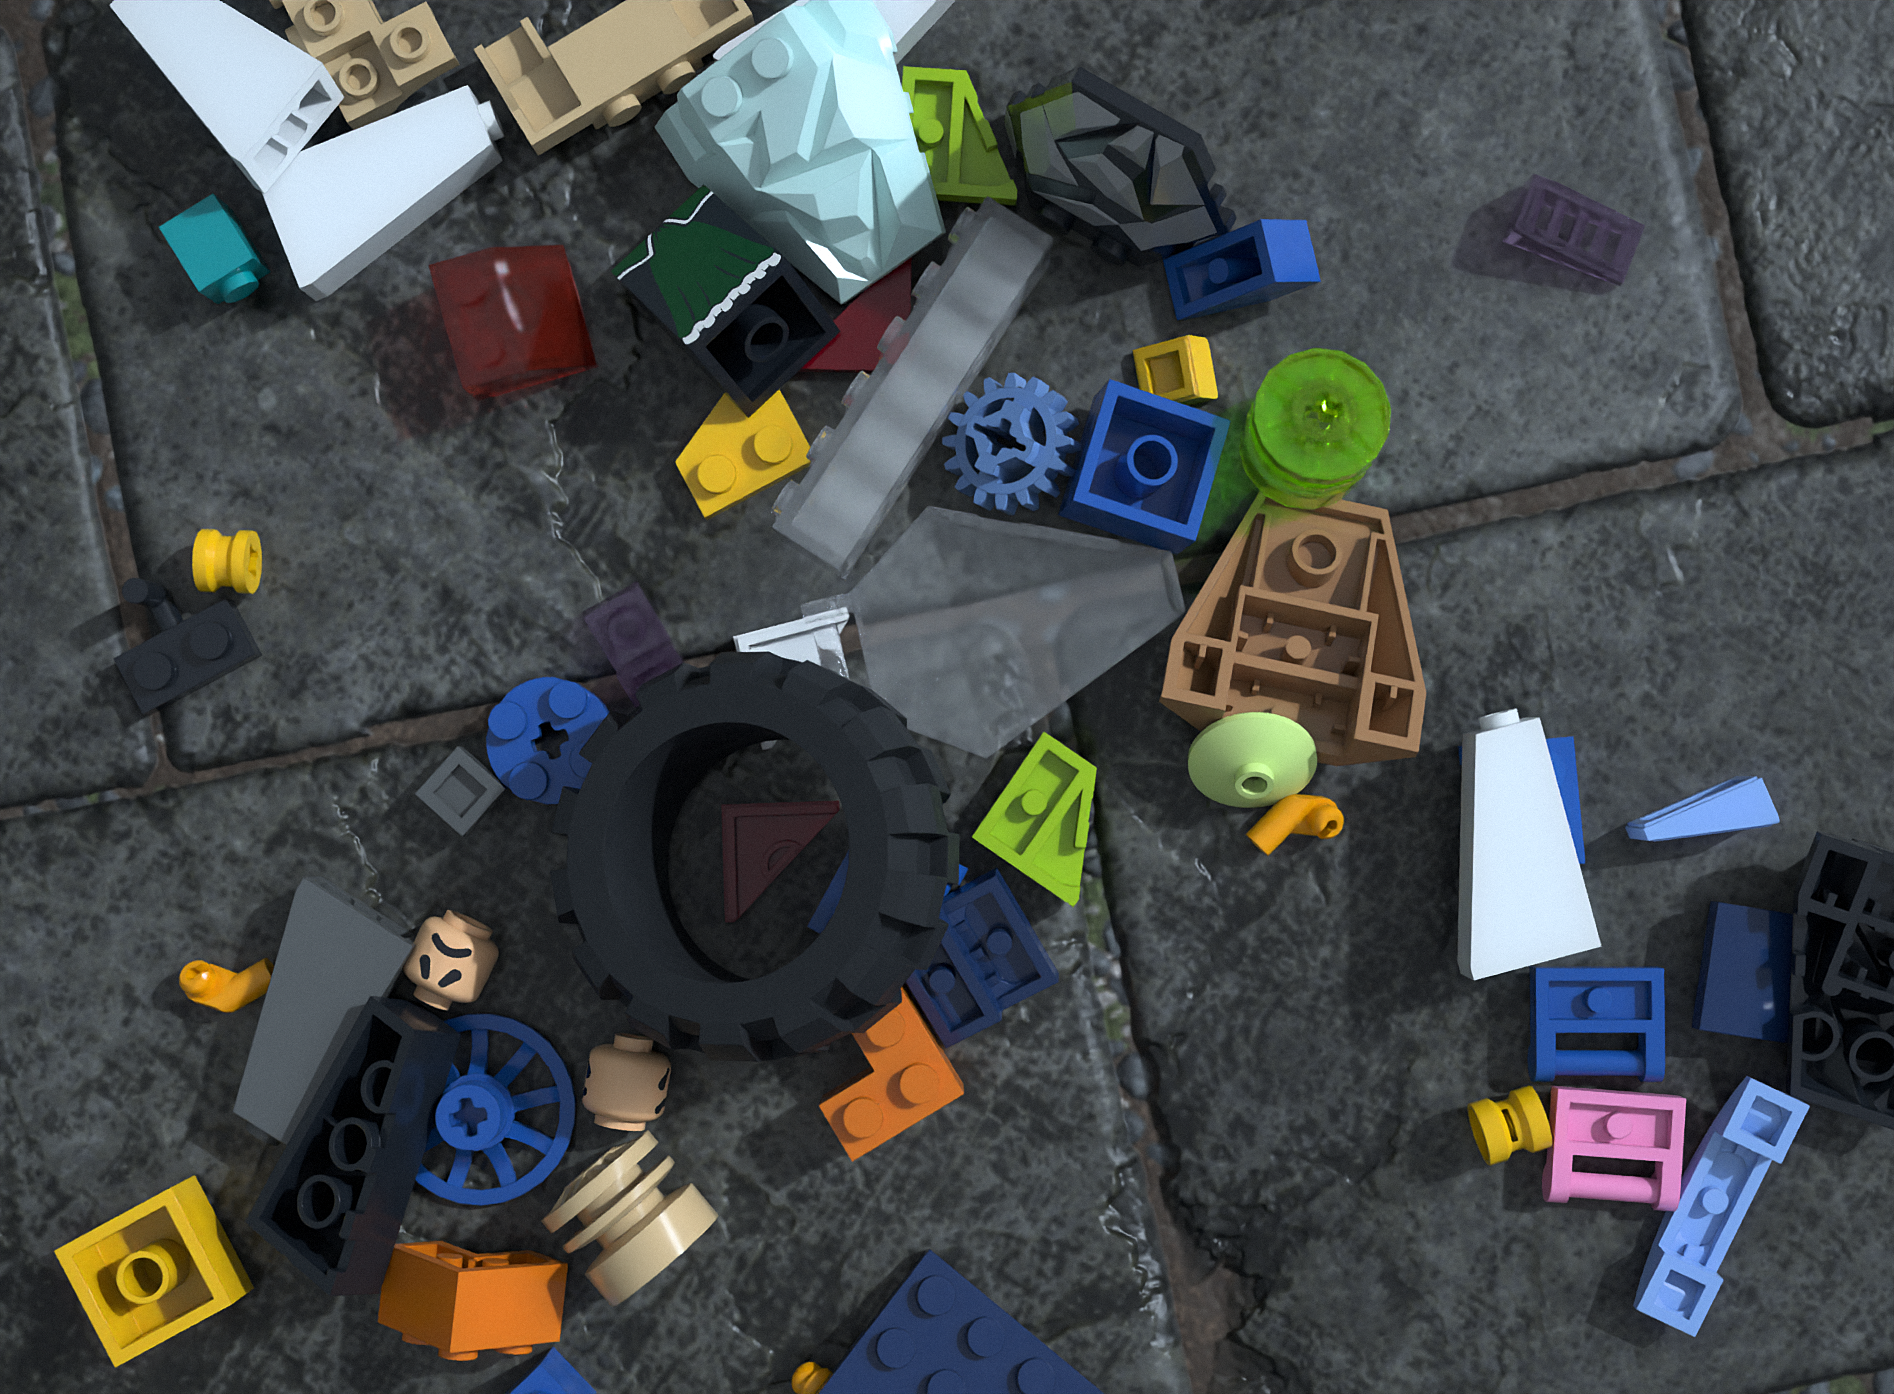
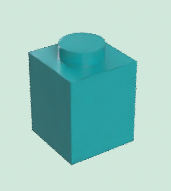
M215 194L209 195L159 226V229L198 292L216 304H220L223 301L233 303L247 297L258 288L259 282L257 280L271 272L233 209Z

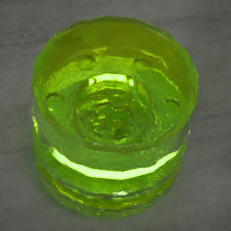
M1312 348L1288 355L1268 371L1241 426L1239 453L1247 476L1263 495L1286 507L1313 510L1339 502L1358 486L1366 471L1378 456L1389 435L1391 406L1383 383L1366 363L1343 351ZM1310 412H1318L1320 422L1330 423L1327 430L1320 429L1317 419L1308 418Z

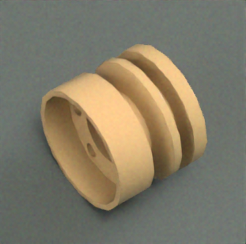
M649 1130L636 1139L616 1147L613 1146L563 1189V1193L552 1210L541 1220L550 1233L558 1230L575 1215L582 1222L583 1226L562 1245L568 1254L596 1239L603 1250L591 1263L585 1275L611 1307L617 1306L666 1268L696 1241L718 1217L715 1210L692 1183L676 1189L665 1197L659 1191L657 1186L667 1176L675 1163L669 1155L646 1172L640 1168L637 1163L658 1144V1141Z

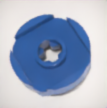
M542 677L518 685L507 693L489 715L486 748L493 771L498 779L519 798L543 804H558L563 786L581 789L592 763L579 755V752L610 711L598 696L579 683L556 677ZM547 723H551L554 730H566L569 741L560 745L561 756L556 759H551L547 751H537L535 746V740L542 736L541 727Z

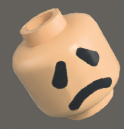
M447 910L444 917L427 918L415 938L414 944L416 946L403 967L405 975L417 984L413 995L419 1000L442 1010H449L452 1001L459 1003H472L476 1001L498 959V947L490 939L493 930L487 925L453 910Z
M615 1033L614 1044L599 1045L591 1050L584 1081L582 1102L588 1111L595 1114V1124L618 1130L642 1131L645 1130L646 1122L658 1119L663 1114L671 1063L665 1055L652 1050L653 1039L650 1037L629 1033Z

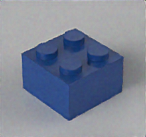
M1109 379L1093 397L1080 440L1081 451L1076 453L1072 467L1075 472L1073 476L1069 477L1058 515L1176 555L1196 541L1231 420Z

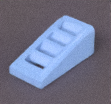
M1735 776L1630 821L1625 829L1630 839L1656 842L1770 827L1773 824L1779 823L1780 820L1762 778H1757V776Z

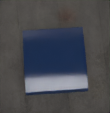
M996 867L943 898L939 919L944 920L949 926L928 970L915 969L906 981L945 1048H948L1002 1021L1003 1010L1058 983L1059 972Z
M1710 901L1692 1028L1788 1043L1793 914Z

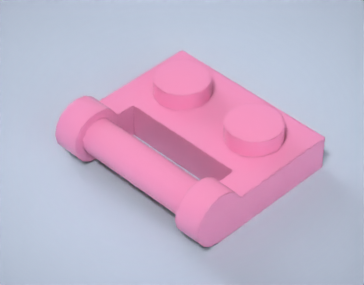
M1551 1086L1549 1126L1552 1135V1146L1547 1148V1160L1542 1175V1194L1545 1202L1567 1203L1569 1197L1651 1203L1653 1210L1675 1212L1680 1201L1686 1098L1679 1095ZM1573 1155L1655 1161V1171L1651 1178L1572 1172Z

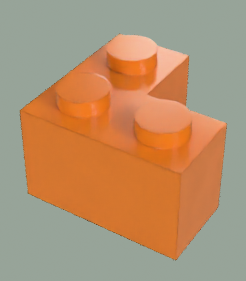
M904 984L900 988L902 991V1003L866 1032L852 1033L871 1066L822 1095L818 1105L852 1162L964 1094V1085Z
M444 1241L395 1244L381 1287L378 1323L401 1332L404 1342L416 1345H432L438 1348V1356L448 1360H474L478 1358V1351L493 1349L499 1353L512 1355L529 1354L532 1352L533 1344L560 1342L568 1263L532 1250L476 1254Z

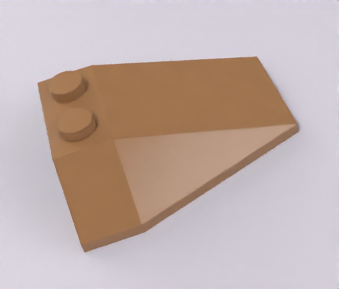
M1264 483L1171 639L1159 702L1199 731H1202L1217 720L1239 713L1265 712L1284 716L1301 725L1310 734L1316 746L1317 762L1328 765L1344 766L1416 757L1419 752L1426 689L1388 509Z

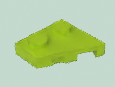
M903 66L902 90L903 92H909L914 111L909 116L919 153H925L937 200L1016 206L1018 190L1014 180H1011L997 148L998 143L988 120L983 116L978 104V96L967 71Z
M1043 732L980 823L972 838L1074 907L1080 895L1082 866L1087 844L1089 815L1097 768Z

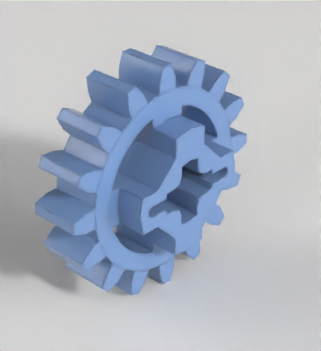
M1008 373L1003 388L1000 383L988 377L984 379L985 395L979 398L966 391L963 394V398L969 409L964 415L951 412L948 417L953 424L959 427L957 435H949L942 438L943 445L956 451V456L944 463L945 469L957 476H961L955 485L959 492L969 497L974 495L973 503L989 511L996 505L997 510L1007 515H1014L1018 501L1022 506L1032 511L1038 510V493L1044 491L1056 498L1060 494L1059 488L1054 482L1057 475H1074L1075 470L1064 461L1067 453L1081 451V444L1067 436V432L1079 425L1078 418L1067 411L1062 412L1068 403L1066 398L1054 390L1048 392L1049 385L1038 378L1032 377L1026 383V380L1016 373ZM1044 429H1046V441L1043 434ZM1002 437L1010 441L1012 438L1025 446L1026 449L1025 451H1020L1013 447L1010 450L1005 445L997 442V439Z

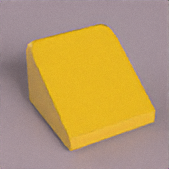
M1186 335L1132 350L1140 390L1184 405L1203 403L1218 398L1210 347L1206 338Z

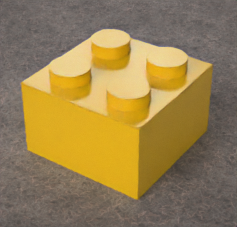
M195 1175L54 1250L115 1368L232 1305L254 1289Z

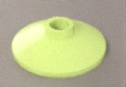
M1265 712L1239 713L1217 720L1197 735L1188 753V771L1197 789L1214 801L1241 808L1274 805L1289 795L1299 793L1310 782L1317 767L1316 746L1310 734L1291 719Z

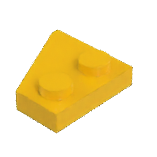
M780 389L749 418L724 393L675 461L706 520L818 462Z

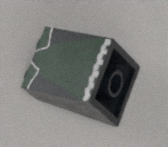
M704 184L611 271L641 308L748 418L841 332L789 261Z

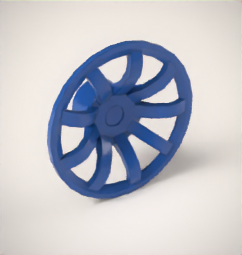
M493 1013L466 1014L447 1019L444 1022L457 1032L471 1030L472 1050L468 1074L461 1076L452 1063L445 1091L436 1109L435 1120L437 1127L431 1130L424 1151H428L445 1140L449 1145L456 1148L454 1163L447 1182L431 1173L422 1163L420 1164L416 1181L437 1196L460 1204L482 1206L504 1203L526 1194L539 1185L560 1163L570 1144L576 1123V1096L573 1080L564 1059L555 1047L533 1027L514 1018ZM489 1029L507 1033L524 1042L495 1077L487 1074ZM538 1053L549 1067L556 1085L511 1095L507 1087L527 1066L535 1054ZM560 1102L559 1124L554 1139L533 1127L514 1120L515 1112L544 1104ZM504 1138L520 1141L545 1154V1157L532 1171L517 1180L511 1160L501 1141ZM482 1150L487 1155L497 1173L501 1187L483 1190L463 1188L474 1151Z

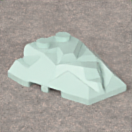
M810 0L803 6L793 5L781 11L682 87L677 94L678 102L667 109L655 125V129L690 182L698 188L704 184L777 249L793 266L840 304L849 302L946 233L925 153H919L909 114L914 113L909 92H903L894 60L893 54L898 53L894 36L872 0Z

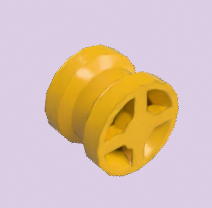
M201 529L195 538L192 555L193 578L198 591L215 593L220 587H233L237 593L254 594L259 586L262 572V550L257 532L239 530L234 536H223L215 529Z

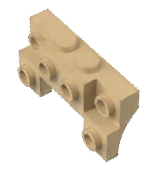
M269 0L275 9L285 6L294 24L285 29L290 43L319 60L325 66L344 96L338 106L346 122L353 130L391 116L398 106L418 89L460 65L426 1L383 22L372 0Z
M625 0L548 47L545 46L531 21L526 17L520 21L522 25L520 28L486 48L481 44L474 48V51L531 146L539 156L590 124H593L597 130L607 123L610 127L626 123L640 112L642 102L661 91L666 95L679 91L696 77L695 71L704 66L702 57L755 26L752 12L744 0Z

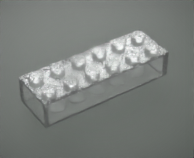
M988 196L977 212L969 207L964 210L947 241L952 243L947 254L948 257L942 266L931 262L917 282L912 293L917 298L913 311L906 321L896 316L883 334L877 346V350L882 352L878 365L871 375L862 370L845 393L841 404L846 406L841 422L835 430L828 425L821 430L806 455V458L811 461V468L799 485L790 480L773 504L770 513L776 516V522L772 528L782 542L841 580H846L949 421L950 413L956 410L963 399V394L969 390L1048 268L1054 238Z

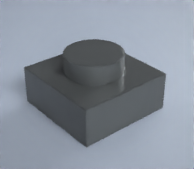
M457 746L415 794L461 836H468L506 794L509 788L463 746Z

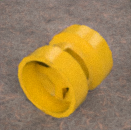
M1530 1085L1511 1090L1507 1099L1493 1102L1485 1098L1468 1103L1467 1105L1473 1136L1484 1161L1489 1166L1508 1161L1511 1153L1514 1151L1526 1149L1534 1153L1551 1148L1552 1135L1545 1110L1536 1091Z

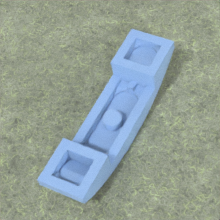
M1749 1076L1745 1077L1711 1124L1681 1178L1678 1208L1675 1212L1666 1211L1661 1221L1633 1304L1636 1310L1691 1336H1696L1723 1282V1278L1717 1273V1270L1771 1161L1782 1163L1810 1107L1808 1104Z

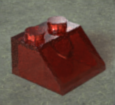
M564 245L492 247L428 265L462 388L477 401L598 367Z

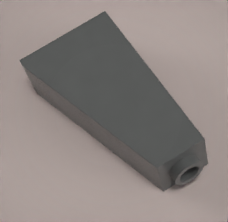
M322 876L305 877L296 889L233 1109L234 1113L248 1121L245 1128L250 1134L273 1146H279L281 1142L287 1146L369 997L392 998L406 976L403 967L416 946L414 944L416 935Z

